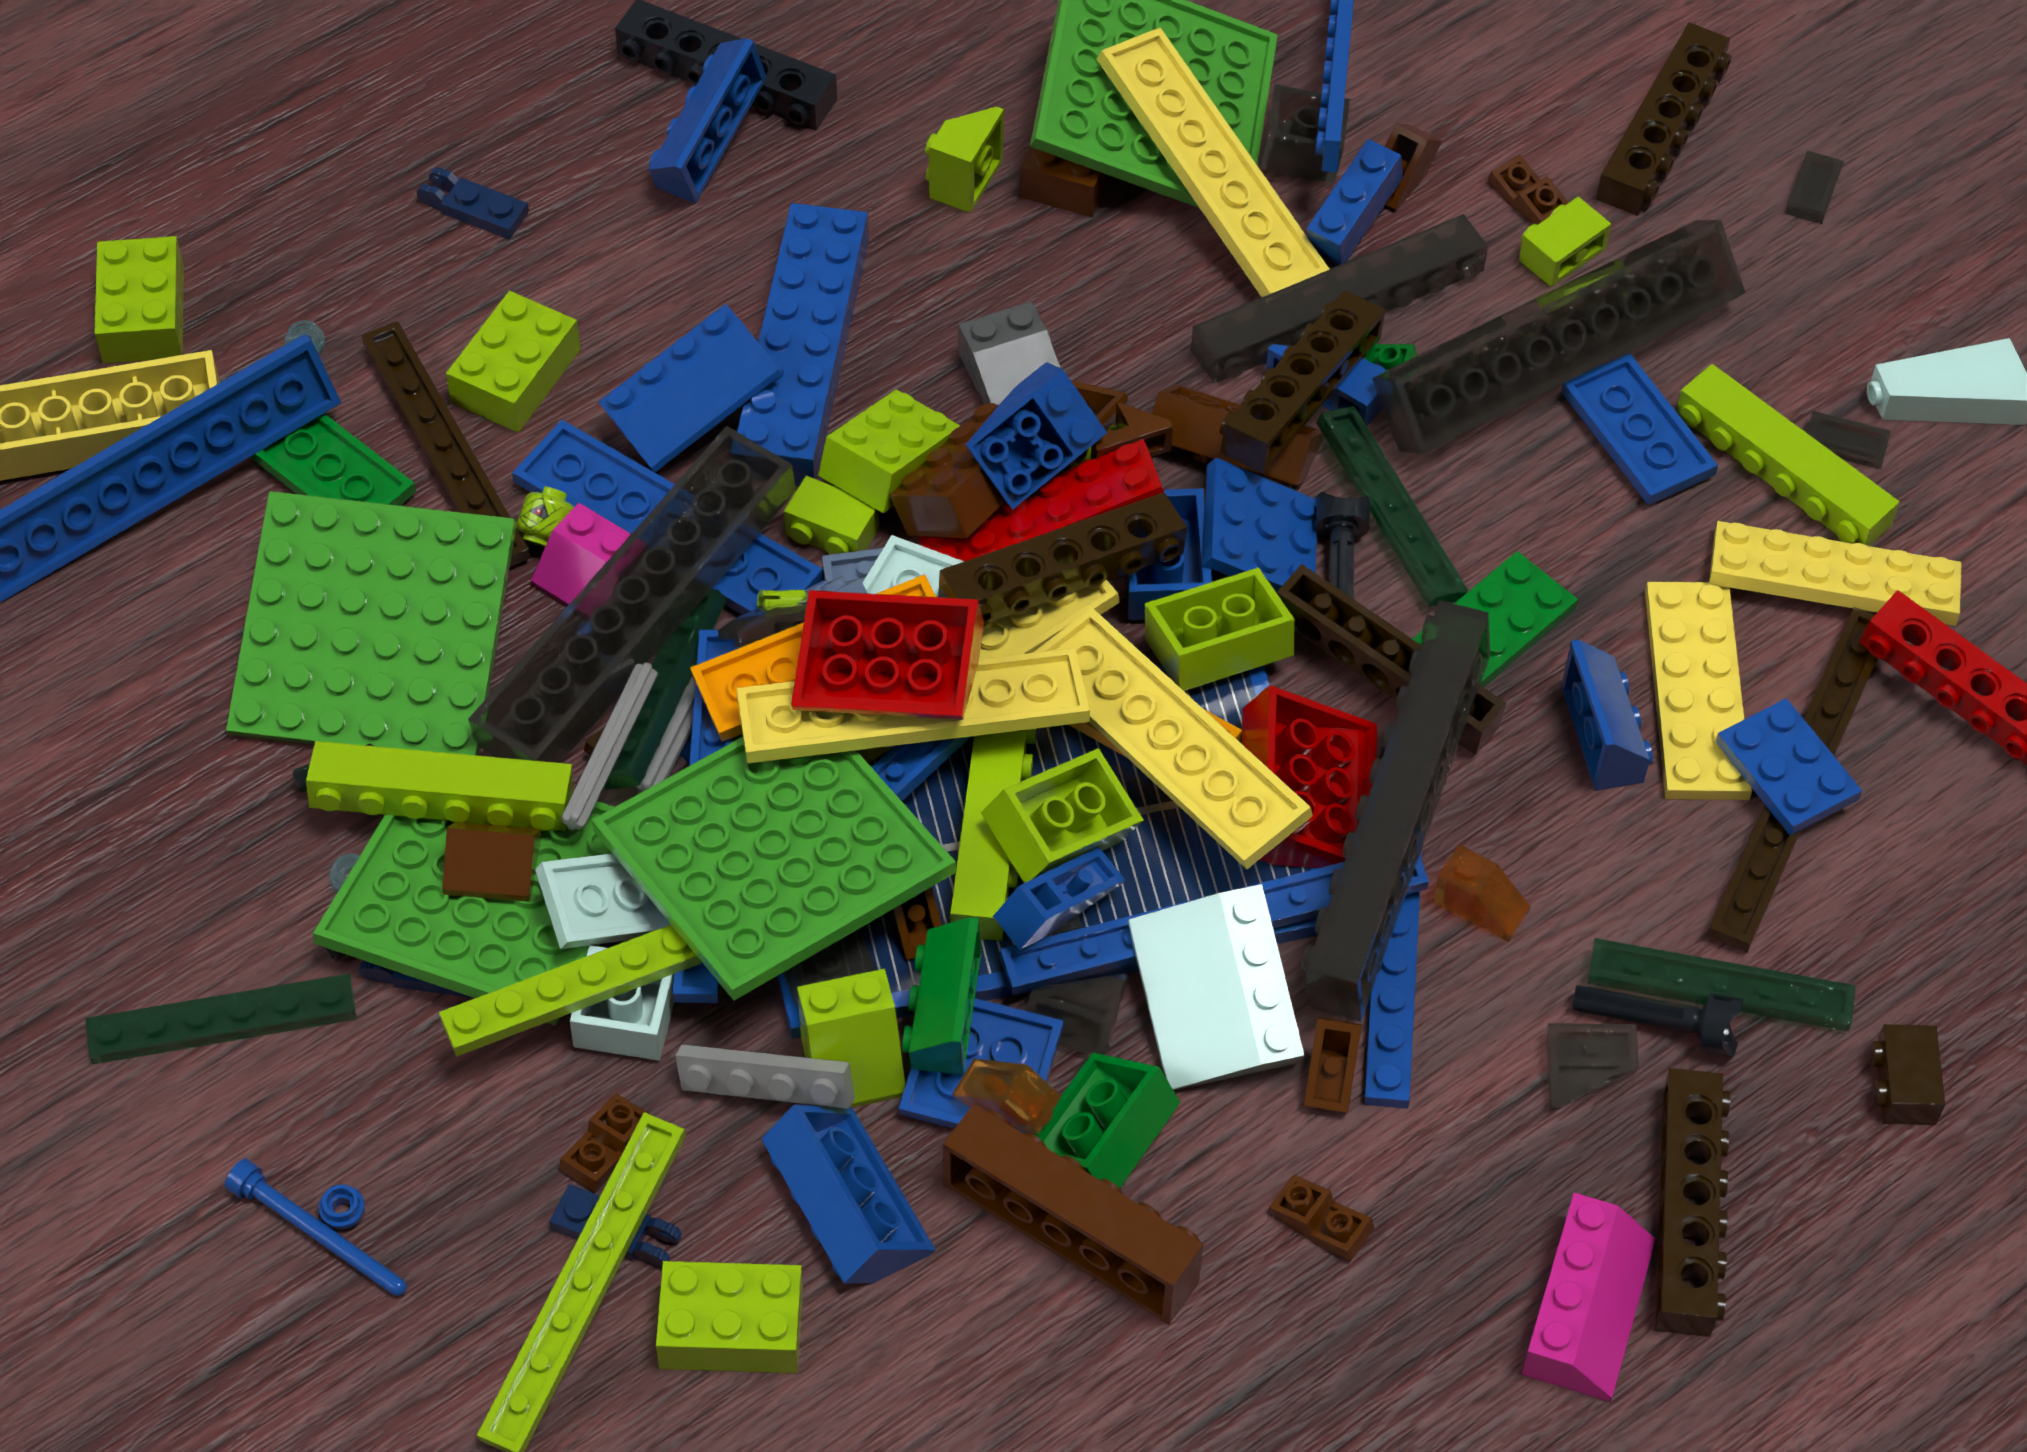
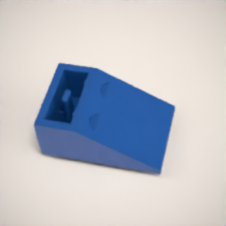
M1045 362L1013 388L965 446L1008 506L1013 510L1101 439L1107 432L1064 370Z

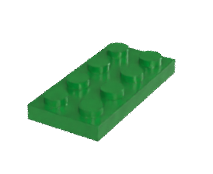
M326 414L318 416L250 456L261 467L296 494L400 506L416 493L415 483Z
M1516 551L1417 634L1413 640L1482 687H1485L1571 614L1577 607L1578 599Z

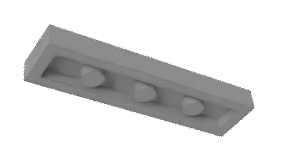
M682 1044L675 1055L681 1089L684 1091L847 1109L850 1108L855 1098L849 1062Z

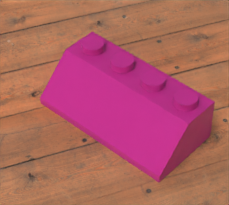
M1573 1193L1521 1375L1611 1402L1656 1241V1238L1618 1205Z

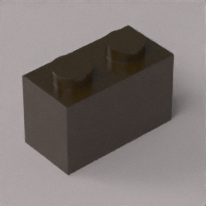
M1883 1024L1877 1041H1872L1870 1045L1871 1067H1877L1879 1079L1874 1084V1104L1876 1107L1882 1108L1883 1124L1937 1125L1945 1107L1937 1026Z

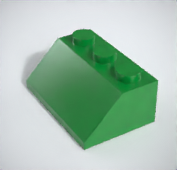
M968 917L928 929L926 944H918L915 971H921L919 986H911L909 1012H915L913 1027L905 1026L902 1052L909 1053L910 1065L913 1070L964 1075L982 955L980 924L977 917Z
M1092 1052L1034 1132V1135L1039 1137L1046 1147L1061 1157L1064 1155L1072 1157L1082 1165L1085 1172L1099 1180L1107 1179L1120 1189L1181 1102L1160 1067Z

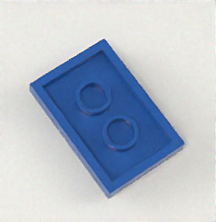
M1787 698L1717 734L1715 743L1790 836L1860 799L1861 788Z

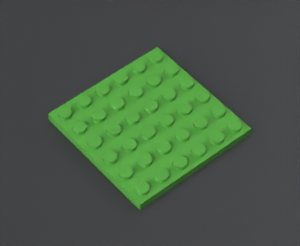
M1058 0L1030 147L1199 208L1097 61V57L1102 50L1161 27L1257 165L1278 34L1187 0Z
M269 491L226 731L228 734L313 745L315 741L355 745L371 743L377 747L424 751L428 745L449 753L479 756L517 526L515 519Z
M741 737L592 819L594 832L733 1000L740 998L957 872L956 861L856 750L747 764L744 740Z
M428 745L424 750L432 752L449 753ZM597 801L585 828L582 830L575 829L572 831L566 828V831L542 830L536 868L546 861L612 854L594 832L592 819L609 811L614 806ZM385 815L313 932L314 944L473 998H478L586 957L589 945L560 949L536 871L530 902L443 895L447 828L454 822L428 818L413 819L395 815ZM559 1018L546 1023L556 1026Z

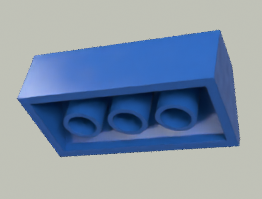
M745 38L720 43L714 55L711 54L706 59L699 82L696 86H692L689 89L683 110L678 118L675 117L671 121L667 130L666 140L662 147L655 150L650 158L649 173L657 188L695 204L697 203L767 78L753 40Z
M725 304L710 314L686 335L679 338L655 359L645 364L642 369L620 386L614 388L599 403L624 437L653 472H656L782 373L743 322Z
M793 1105L761 1138L770 1153L771 1162L781 1172L790 1188L793 1200L801 1207L811 1225L813 1235L821 1242L832 1262L834 1272L842 1279L843 1283H875L930 1256L936 1250L852 1107L847 1109L829 1106Z

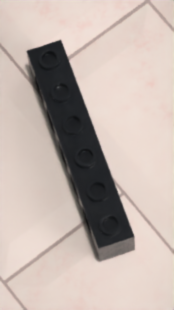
M635 0L615 27L618 55L624 56L630 61H637L655 68L661 73L670 74L689 81L695 86L703 74V66L706 59L711 54L714 55L720 43L742 39L642 0ZM755 44L767 78L751 106L756 107L760 111L769 112L790 120L796 125H803L817 130L837 101L836 74Z

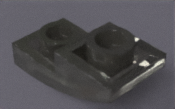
M778 604L753 610L737 617L718 630V639H734V647L746 646L775 634V629H788L796 626V621H804L807 604Z

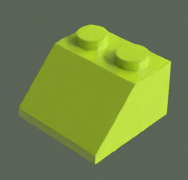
M993 107L945 120L938 133L931 134L925 148V154L929 156V165L925 176L926 180L929 181V198L969 213L972 212L1003 161L1004 109Z

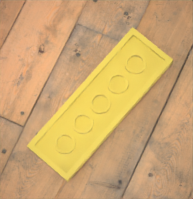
M1717 521L1714 532L1709 584L1848 608L1856 607L1871 612H1878L1891 596L1899 590L1944 624L1956 626L1960 615L1961 562L1944 557L1912 554L1902 550L1894 551L1870 547L1861 543L1852 544L1829 540L1819 536L1811 537L1787 533L1778 529L1769 530L1746 526L1741 523Z
M1647 582L1645 598L1665 799L1750 800L1752 794L1751 786L1715 743L1719 732L1744 720L1730 587L1709 584V582Z

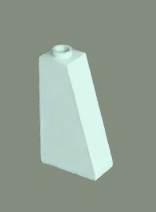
M2010 338L1876 364L1871 382L1867 384L1868 399L1872 405H1876L1882 420L2027 424V372Z

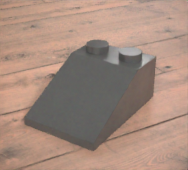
M1032 301L958 324V354L984 404L995 403L1000 405L1015 386L1045 362L1060 368L1048 331Z

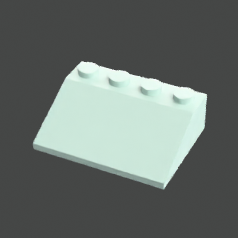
M1262 884L1214 894L1127 921L1164 1076L1173 1090L1293 1065L1304 1056Z

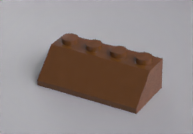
M1178 384L1158 391L1152 414L1169 419L1173 425L1172 449L1170 452H1178L1179 448L1194 452L1193 458L1195 460L1208 464L1215 458H1218L1252 473L1257 472L1269 476V480L1290 489L1292 484L1299 485L1305 481L1326 432L1304 425L1269 467L1261 473L1220 453L1223 437L1219 433L1221 423L1229 412L1234 413L1241 404Z

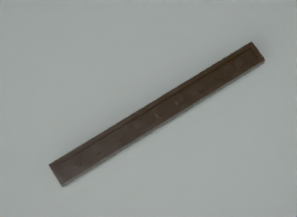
M1856 607L1851 612L1804 717V720L1834 757L1878 659L1865 646L1859 643L1867 625L1875 615ZM1766 805L1760 814L1707 934V937L1746 953L1750 949L1801 833L1799 831L1790 836Z

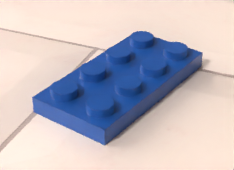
M1630 353L1563 382L1561 393L1648 505L1716 475L1718 464Z

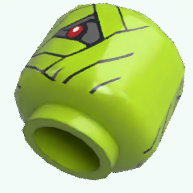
M544 486L542 493L530 492L527 494L517 521L518 529L524 533V541L540 547H546L553 529L574 508L572 504L566 502L567 493Z

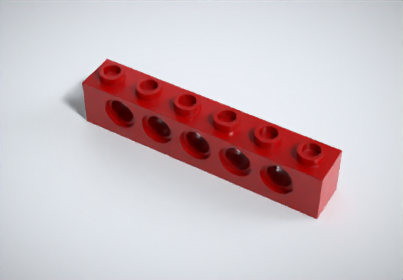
M1897 590L1870 620L1859 643L1865 646L1873 656L1884 660L1898 670L1907 681L1917 684L1932 695L1940 705L1951 709L1969 722L1974 730L1985 734L1995 741L2011 757L2019 759L2027 765V683Z

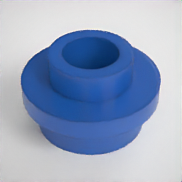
M344 1184L329 1188L319 1202L321 1219L326 1225L334 1229H347L354 1226L361 1220L365 1212V1203L361 1193L357 1189ZM340 1205L350 1206V1209L346 1212H335L336 1208Z

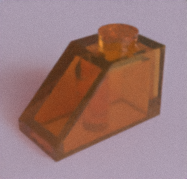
M1461 844L1456 848L1438 875L1433 902L1508 942L1530 911V905L1498 864Z
M975 1058L952 1094L958 1101L970 1107L976 1104L986 1111L991 1109L1000 1113L1008 1121L1009 1125L1017 1130L1039 1133L1042 1127L1050 1121L1053 1109L1061 1098V1095L1028 1065Z

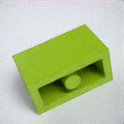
M1578 196L1567 205L1558 206L1551 213L1550 217L1540 224H1533L1526 229L1521 237L1522 244L1519 261L1552 288L1607 248L1611 223Z
M809 476L804 478L784 510L785 535L791 537L797 543L812 545L827 551L830 555L867 550L880 529L879 511L842 489Z

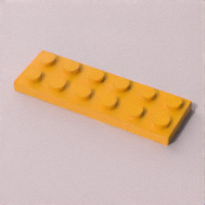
M925 574L876 593L936 597ZM804 622L690 667L695 683L722 742L742 734L736 688L795 681Z

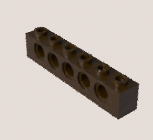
M1688 22L1601 173L1596 200L1639 216L1646 202L1650 204L1654 202L1660 187L1658 180L1661 176L1664 178L1668 177L1675 160V156H1673L1675 150L1682 152L1689 136L1688 127L1690 125L1696 127L1704 105L1701 104L1704 100L1710 101L1718 84L1717 76H1724L1729 68L1732 55L1727 53L1730 37Z
M1346 290L1334 302L1329 301L1324 306L1319 319L1314 324L1309 323L1305 327L1300 340L1294 346L1289 345L1286 348L1281 361L1276 367H1269L1266 370L1259 386L1254 391L1250 389L1243 397L1240 407L1234 413L1229 412L1225 416L1219 433L1223 435L1220 453L1263 473L1380 340L1386 309Z
M1163 492L941 569L939 572L938 597L978 599L984 626L997 619L1012 614H1021L1031 607L1048 601H1058L1066 595L1082 589L1097 587L1105 580L1108 581L1125 574L1131 575L1142 568L1162 561H1171L1177 556L1184 554L1187 526Z
M1303 564L1296 569L1277 591V595L1294 618L1295 632L1476 755L1499 728L1506 702Z
M1669 1068L1663 1087L1655 1331L1710 1337L1716 1321H1723L1726 1296L1723 1293H1718V1279L1724 1280L1727 1255L1726 1252H1719V1238H1725L1728 1216L1727 1211H1720V1197L1725 1198L1727 1195L1728 1171L1721 1170V1157L1726 1158L1728 1154L1729 1131L1722 1130V1117H1728L1730 1091H1723V1073ZM1688 1118H1698L1705 1124H1694ZM1687 1157L1698 1158L1704 1164H1693L1687 1159ZM1685 1198H1697L1703 1205H1693ZM1684 1238H1695L1702 1246H1692ZM1682 1279H1693L1697 1281L1701 1285V1287H1690L1686 1285Z

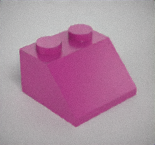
M578 503L553 529L531 579V585L585 619H593L597 624L647 570L644 542Z

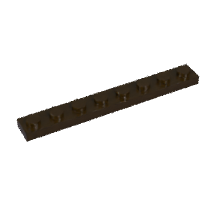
M393 322L361 335L366 351L457 512L511 518L399 322ZM517 528L510 567L530 559L529 549Z

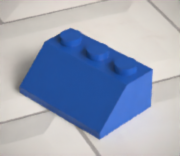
M1581 640L1571 641L1561 690L1595 791L1644 783L1648 765L1653 763V753L1649 741H1643L1640 733L1641 718L1637 706H1631L1628 698L1629 683L1626 673L1624 671L1619 672L1613 655Z

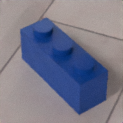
M1367 139L1306 228L1308 239L1321 257L1343 267L1403 179L1400 154Z

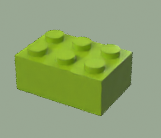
M177 236L97 242L95 337L103 364L147 361L183 355L184 264Z
M508 291L446 372L451 403L519 433L581 350L577 320L512 291Z
M896 389L826 436L818 476L878 511L885 513L894 506L890 494L902 483V479L926 461V456L933 450L940 448L950 438L951 432L961 426L946 418L942 413L928 408L914 400L910 395Z
M1258 567L1145 603V640L1171 680L1185 691L1294 656V618Z
M1099 748L1003 789L981 812L1024 883L1097 847L1103 851L1119 844L1144 821Z
M663 1261L656 1339L659 1369L798 1373L803 1300L801 1265Z

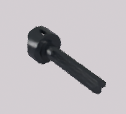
M1321 492L1315 498V530L1320 536L1330 539L1329 583L1354 599V539L1366 535L1370 530V498L1368 495L1359 498H1342Z
M1576 985L1572 1007L1574 1011L1690 1033L1698 1032V1039H1701L1700 1051L1734 1057L1738 1042L1733 1035L1730 1022L1735 1016L1740 1014L1744 999L1710 993L1707 1004H1704L1703 1008L1700 1009L1690 1005Z

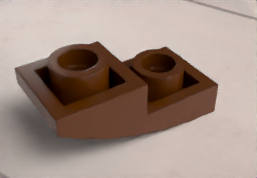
M1521 155L1491 171L1487 178L1509 204L1537 225L1550 217L1551 213L1558 206L1569 203L1551 179L1547 176L1540 180Z
M615 1093L589 1119L588 1131L560 1158L559 1170L596 1192L613 1173L643 1113L647 1112Z
M1294 1174L1269 1207L1273 1215L1293 1230L1350 1262L1375 1228L1371 1217L1335 1202L1331 1190Z

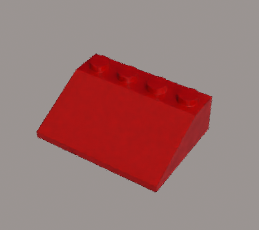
M809 590L791 703L792 710L963 720L979 662L984 627L978 599Z
M1269 685L1243 707L1242 745L1311 807L1313 816L1259 860L1278 866L1322 868L1376 854L1377 724Z

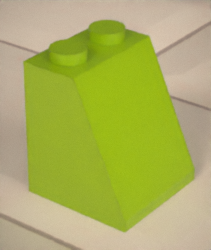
M885 968L797 987L800 1033L805 1057L850 1063L855 1095L850 1107L853 1108L902 1097L906 1086L896 1010Z

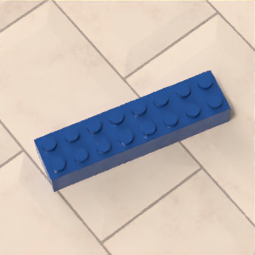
M791 203L758 341L782 374L743 405L733 447L735 479L797 487L800 486L806 476L817 480L869 243L868 212Z

